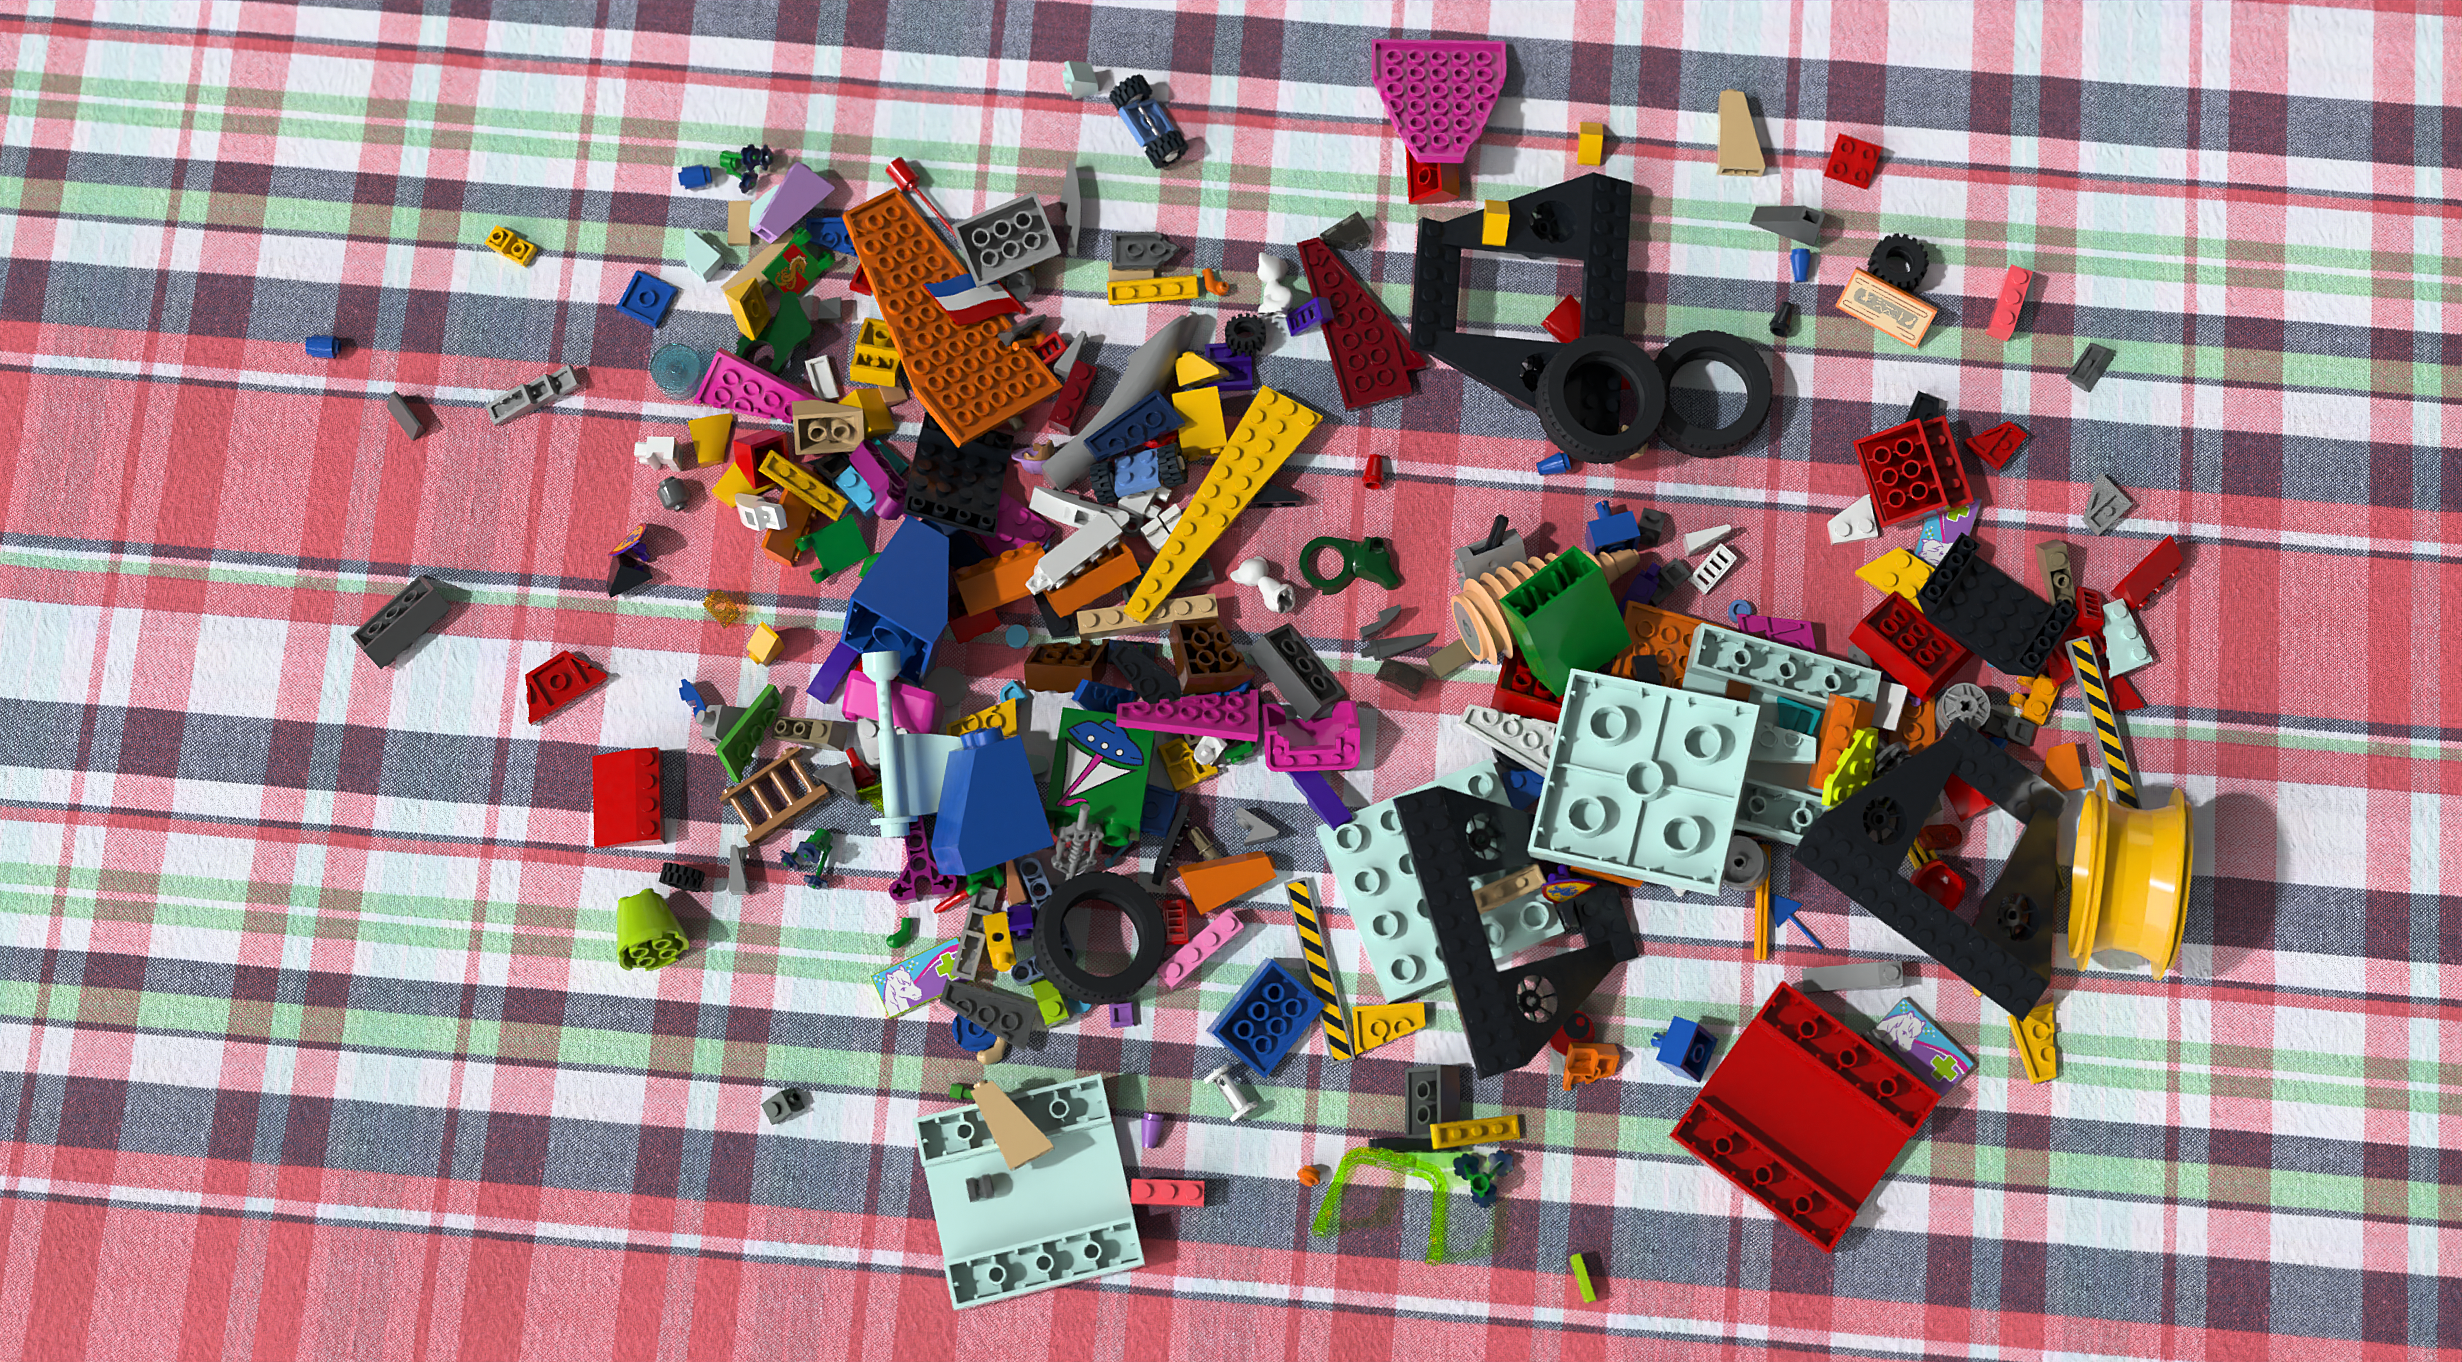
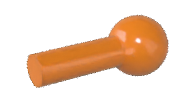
M1036 330L1032 332L1030 337L1013 342L1012 347L1017 351L1039 345L1047 335L1041 330Z

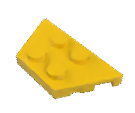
M1898 547L1856 570L1855 576L1887 596L1894 591L1898 592L1923 613L1916 595L1935 569Z

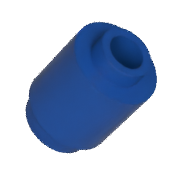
M699 164L682 167V172H678L680 186L684 185L686 190L706 187L707 184L712 183L709 165Z
M313 335L306 338L305 350L307 355H312L315 358H336L337 354L341 353V341L336 336Z

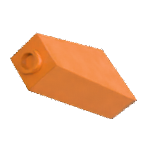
M1263 850L1183 865L1177 868L1200 915L1277 877L1273 870L1277 866L1272 856L1267 857Z

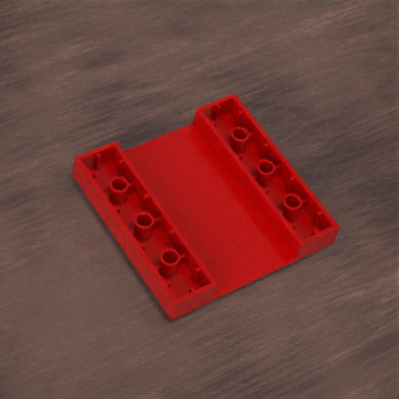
M1782 980L1667 1137L1821 1252L1829 1254L1857 1216V1210L1908 1139L1915 1135L1942 1096Z

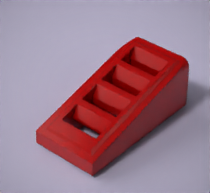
M1056 330L1047 336L1041 344L1033 346L1031 349L1039 358L1040 356L1037 352L1041 350L1046 358L1042 362L1047 367L1059 360L1069 345L1062 334ZM1055 341H1057L1061 347L1059 350H1057V348L1053 344ZM1049 346L1053 354L1049 355L1045 347Z
M2078 586L2076 588V610L2079 612L2076 615L2075 626L2097 632L2104 624L2100 592Z
M1186 900L1163 901V920L1167 933L1165 936L1167 939L1166 945L1189 944Z

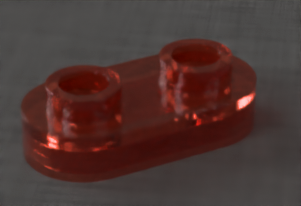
M1953 824L1927 825L1920 829L1917 841L1925 850H1948L1955 848L1962 842V833Z

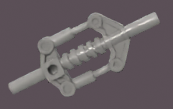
M1087 804L1081 805L1078 822H1073L1071 826L1060 827L1056 830L1058 838L1056 845L1057 853L1052 856L1051 863L1055 869L1066 874L1065 881L1072 879L1077 873L1097 863L1095 850L1098 848L1099 840L1104 837L1100 824L1092 825L1087 823L1090 806ZM1090 839V851L1082 856L1084 843ZM1071 841L1068 858L1062 857V852L1065 850L1066 843Z

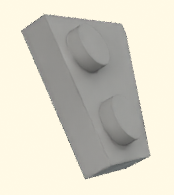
M2100 473L2096 477L2082 521L2099 536L2131 507L2132 503Z

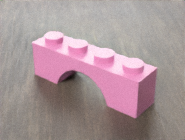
M1227 909L1189 941V944H1186L1157 969L1158 976L1173 992L1204 961L1244 931V925L1230 909Z

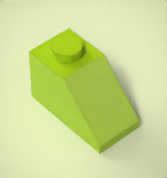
M1047 978L1031 984L1048 1029L1070 1020L1058 989H1055Z

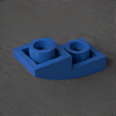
M682 679V687L679 688L681 700H686L689 707L697 706L693 707L696 719L697 713L700 710L706 711L707 707L691 683L686 679Z

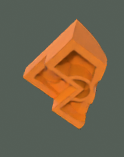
M2075 742L2047 749L2046 761L2040 777L2061 793L2085 788Z
M1570 1042L1563 1074L1564 1091L1572 1090L1571 1085L1582 1081L1589 1084L1598 1078L1614 1075L1620 1058L1614 1044Z

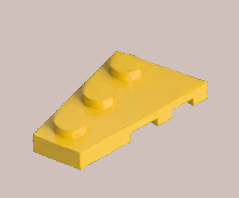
M1016 698L946 724L947 736L960 737V735L984 727L989 729L996 726H1001L1004 736L1017 735Z
M1424 1002L1352 1007L1355 1055L1425 1027Z

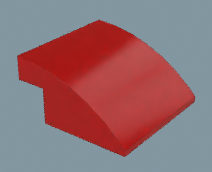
M1945 415L1923 423L1920 418L1852 441L1881 528L1916 522L1976 504Z

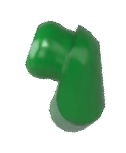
M877 552L865 559L858 575L859 578L863 579L881 552Z
M901 918L900 930L887 937L886 943L888 947L898 949L911 940L912 918Z

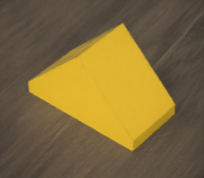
M1580 122L1577 165L1600 166L1603 142L1602 123Z
M1485 200L1482 244L1505 246L1510 218L1508 202Z

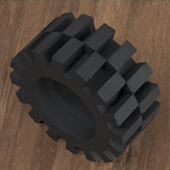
M1242 313L1238 314V318L1235 316L1231 317V321L1228 320L1227 326H1225V343L1227 348H1231L1233 354L1237 351L1238 356L1245 353V357L1249 356L1250 352L1253 355L1257 354V350L1260 352L1262 346L1265 347L1266 326L1261 318L1257 320V316L1254 314L1250 317V313H1246V317H1243ZM1241 332H1251L1254 334L1248 338L1237 336Z
M664 862L659 882L685 891L700 892L705 873L685 865Z

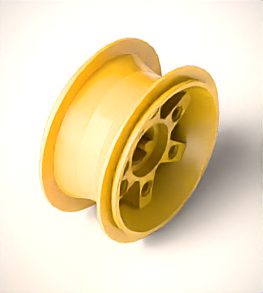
M2104 779L2098 781L2095 791L2089 790L2087 792L2076 839L2068 916V952L2070 958L2076 959L2078 971L2084 972L2086 970L2092 953L2109 949L2134 952L2150 960L2152 977L2156 981H2160L2163 978L2165 970H2172L2174 967L2185 925L2193 854L2192 807L2189 801H2184L2181 788H2174L2166 807L2154 810L2125 808L2109 800L2107 784Z

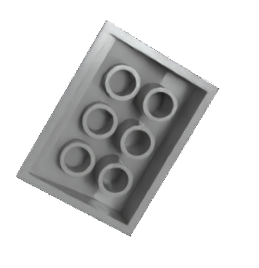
M1036 190L951 225L977 288L1062 254Z

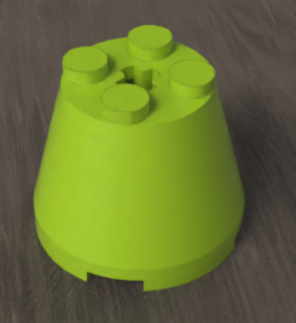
M647 888L639 894L630 897L625 896L617 901V958L619 965L623 969L631 971L633 968H645V972L660 969L679 960L678 955L683 950L689 949V941L685 931L662 895L655 893L654 889Z

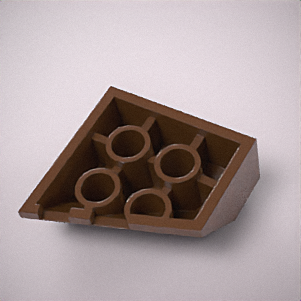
M1219 618L1173 621L1168 638L1182 694L1225 692L1255 677L1252 668L1249 669L1245 664V658L1242 653L1238 652L1232 644V638Z
M1110 638L1102 639V645H1090L1089 640H1083L1074 646H1069L1066 642L1037 644L1024 663L1026 689H1032L1036 692L1048 690L1056 691L1057 693L1075 692L1082 679L1100 683L1106 674Z

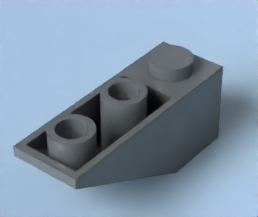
M1756 206L1749 224L1813 247L1826 213L1807 206Z

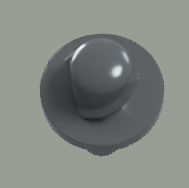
M1878 737L1872 778H1878L1911 757L1908 753L1909 747L1903 741L1889 745L1883 738Z

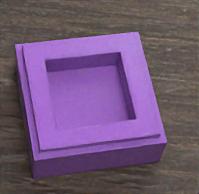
M1133 1002L1109 1004L1111 1029L1135 1027Z

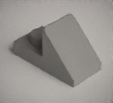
M1239 806L1234 814L1237 820L1236 823L1245 830L1252 829L1244 841V846L1277 840L1279 837L1277 829Z

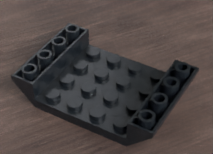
M925 412L914 453L902 513L995 538L999 519L997 518L1014 436L991 430L958 448L931 414Z
M1961 532L1916 595L1927 621L2004 674L2035 677L2079 611L2061 599H2058L2052 607L1976 556L1975 553L1981 545Z

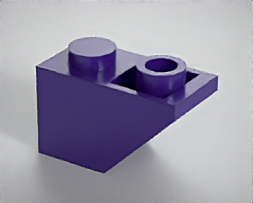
M1031 904L1007 907L1009 931L1013 939L1017 938L1018 941L1031 940L1035 924Z

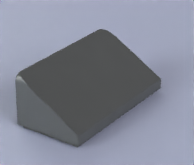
M1041 314L1028 317L998 333V337L1006 347H1009L1013 342L1030 336L1036 330H1041L1047 316Z
M2090 342L2066 376V379L2085 392L2090 393L2113 360L2110 349Z
M393 391L387 408L409 438L414 441L424 434L426 429L399 393Z

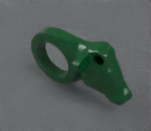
M793 291L784 293L780 298V307L772 325L769 328H763L756 340H750L747 336L743 335L736 342L739 347L735 355L746 360L754 348L760 345L773 346L775 352L774 360L766 371L779 377L797 346H802L809 350L811 345L807 341L814 337L815 330L801 307L799 296Z
M1365 536L1361 542L1336 537H1317L1305 545L1298 561V570H1300L1303 579L1313 588L1322 590V595L1340 593L1358 577L1377 583L1383 589L1389 591L1397 589L1400 585V577L1393 568L1383 538L1378 536L1373 538ZM1320 548L1334 549L1343 559L1344 567L1342 572L1331 580L1316 578L1308 568L1309 557Z

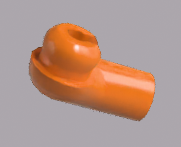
M1206 268L1201 271L1207 291L1217 296L1227 294L1229 284L1226 281L1219 282L1215 280L1212 268Z

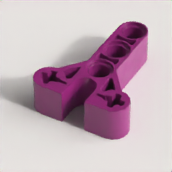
M866 439L862 440L849 456V460L875 493L876 504L873 507L874 511L885 520H897L901 515L906 519L908 515L902 513L908 482L899 476L874 443Z
M919 815V820L916 824H909L910 835L904 836L908 863L899 879L894 881L889 887V894L892 900L899 905L919 902L916 887L917 883L922 879L931 881L932 893L935 899L950 897L957 893L959 889V883L955 875L939 874L937 865L931 860L925 820L923 815ZM914 838H922L923 842L920 847L914 848L911 846V841ZM919 860L926 861V867L921 871L915 870V863ZM947 879L951 882L949 889L944 887L945 880ZM899 888H903L906 891L903 892V897L895 894L899 892Z

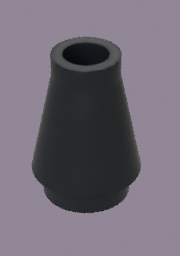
M1781 303L1780 308L1769 323L1772 334L1785 337L1791 332L1793 310L1795 308L1792 303Z

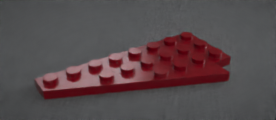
M1319 237L1297 242V249L1312 299L1316 297L1328 298L1334 318L1320 326L1346 412L1411 395L1412 389L1407 373L1426 368V362L1417 352L1409 350L1410 343Z

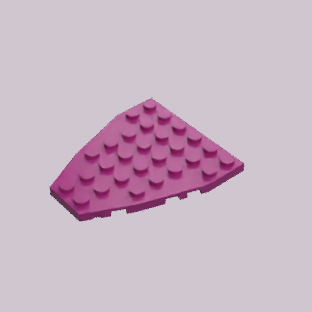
M1372 39L1371 78L1395 130L1415 160L1427 163H1463L1484 132L1506 81L1505 41Z

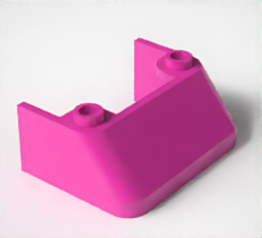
M850 670L841 711L845 720L858 722L859 719L866 717L879 721L876 682H873L863 672ZM890 680L894 726L907 729L912 734L938 735L945 714V708L940 696Z

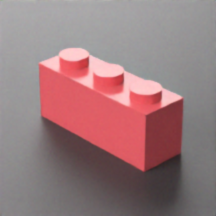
M2011 264L2005 274L1986 335L2008 341L2014 331L2033 271Z
M1132 1179V1206L1204 1208L1205 1181Z

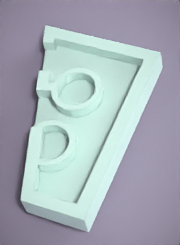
M2122 598L2103 605L2104 624L2102 630L2107 643L2106 657L2109 658L2110 664L2109 678L2150 664L2153 660L2124 599Z

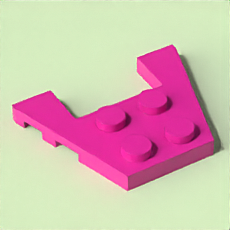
M1736 614L1739 631L1742 634L1764 630L1767 641L1817 654L1810 621Z

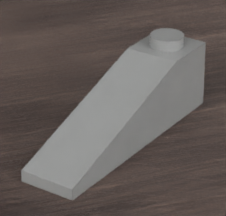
M1902 961L1802 969L1804 993L1899 989L1904 985Z

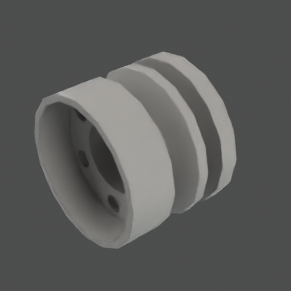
M1955 684L1944 693L1935 705L1936 726L1944 734L1954 718L1957 717L1978 731L1990 715L1991 705L1988 696L1983 689L1975 684ZM1964 705L1968 707L1965 712L1961 710Z

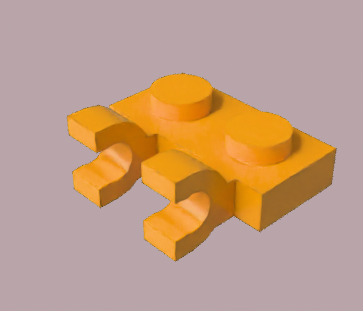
M2041 673L2036 678L2019 676L2016 683L2031 689L2029 696L2026 699L2025 696L2015 691L2013 695H2010L2007 704L2021 709L2020 717L2042 726L2060 685L2054 688L2051 678Z

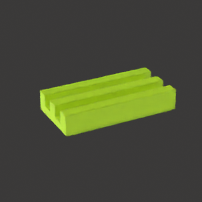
M1581 1254L1572 1255L1569 1259L1584 1303L1593 1302L1596 1298Z

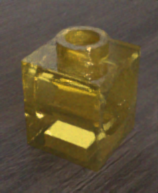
M720 589L716 592H710L702 604L705 610L723 629L741 614L735 604ZM725 603L724 610L720 612L715 611L717 604Z

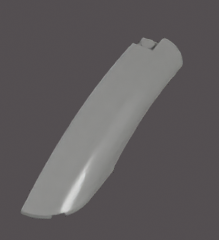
M1190 312L1188 314L1189 317L1181 315L1129 356L1128 367L1123 377L1092 421L1074 439L1041 465L1044 480L1053 490L1062 492L1075 480L1080 484L1090 476L1091 465L1105 462L1111 457L1109 456L1097 461L1084 446L1083 441L1156 389L1161 395L1164 394L1176 374V359L1181 358V355L1188 351L1200 321V316L1196 312Z

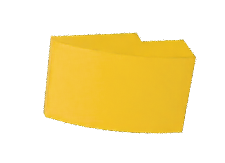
M865 317L850 365V381L895 387L902 362L885 320Z

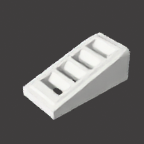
M1727 524L1686 534L1683 538L1686 556H1691L1726 537L1731 530V526Z
M1720 543L1688 578V581L1706 595L1735 564L1737 557ZM1719 554L1722 558H1724L1727 561V564L1723 560H1721L1717 555ZM1712 560L1722 568L1720 571L1710 563ZM1704 569L1710 570L1715 577H1711ZM1700 574L1709 582V584L1706 585L1697 576Z

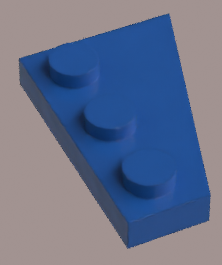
M1082 679L1071 699L1084 710L1117 714L1118 704L1133 702L1137 692Z

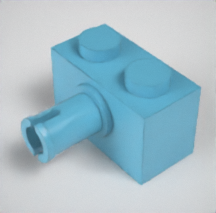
M850 465L834 480L837 489L849 501L839 519L854 507L869 520L876 513L873 508L876 504L875 493L863 477Z

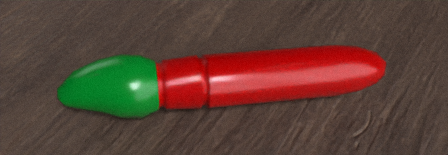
M982 884L969 885L966 889L939 903L933 912L936 914L942 913L969 896L977 894L981 890Z

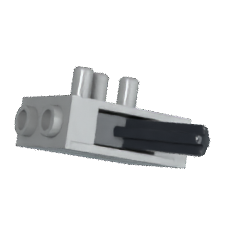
M1503 514L1496 516L1488 538L1454 550L1456 560H1453L1457 573H1460L1461 576L1457 579L1462 591L1464 582L1469 578L1479 583L1482 573H1490L1495 577L1498 567H1505L1511 571V566L1516 561L1527 566L1528 562L1523 540L1515 528L1505 531L1509 518Z

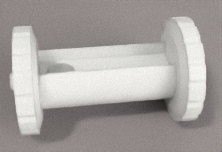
M1227 1063L1219 1069H1215L1213 1073L1204 1079L1206 1085L1215 1083L1234 1111L1230 1118L1232 1123L1248 1116L1259 1104L1256 1101L1248 1103L1228 1074L1233 1066L1231 1063Z

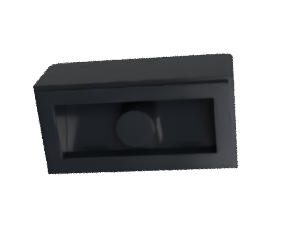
M1574 897L1559 903L1556 907V912L1565 930L1564 933L1568 931L1572 924Z

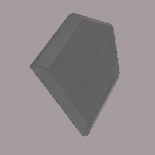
M1158 232L1112 233V270L1158 269L1179 252L1180 248L1170 244Z

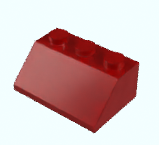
M1405 145L1409 204H1442L1460 197L1458 163L1417 162Z
M2170 535L2165 538L2110 592L2116 600L2124 599L2129 612L2135 607L2140 610L2149 601L2146 597L2151 592L2157 594L2165 586L2162 581L2167 576L2172 579L2181 570L2178 566L2184 560L2174 539Z
M1952 773L1943 787L1961 822L1995 806L1994 803Z

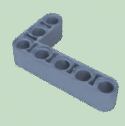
M1029 857L1022 861L1020 870L1036 911L1039 913L1045 901L1052 894V890L1039 860ZM1028 865H1036L1038 870L1035 874L1028 875L1025 872ZM1044 886L1047 891L1045 895L1039 897L1034 894L1035 888ZM1063 920L1061 930L1064 931V936L1061 938V942L1065 951L1073 953L1071 961L1076 964L1078 959L1077 952ZM1037 955L1020 961L1012 967L1011 976L1017 985L1028 986L1046 978L1042 973L1043 971L1038 968V962L1035 958ZM1027 969L1029 975L1026 979L1020 980L1016 978L1017 971Z

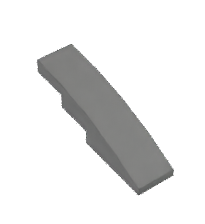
M1069 160L1060 198V208L1066 211L1063 224L1065 233H1070L1067 246L1068 255L1077 257L1081 238L1082 209L1074 161Z
M568 364L551 375L544 374L527 385L520 384L485 406L493 424L497 426L538 409L580 387L581 384L573 366Z
M982 886L977 894L972 895L951 975L974 981L986 937L983 916L992 914L998 890Z

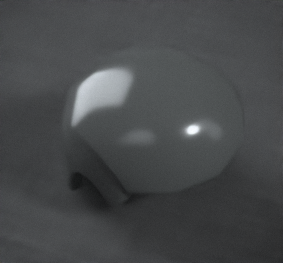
M1028 268L1004 277L1009 280L1006 288L1019 301H1026L1036 290V279Z

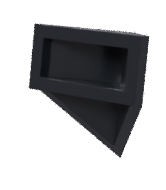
M835 452L825 457L800 463L822 476L826 484L833 490L837 489L834 480L850 465L855 468L849 460V456L844 452Z
M624 553L613 556L606 584L608 594L612 598L653 577L647 565Z

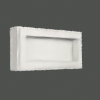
M827 355L805 361L815 397L825 402L840 399Z

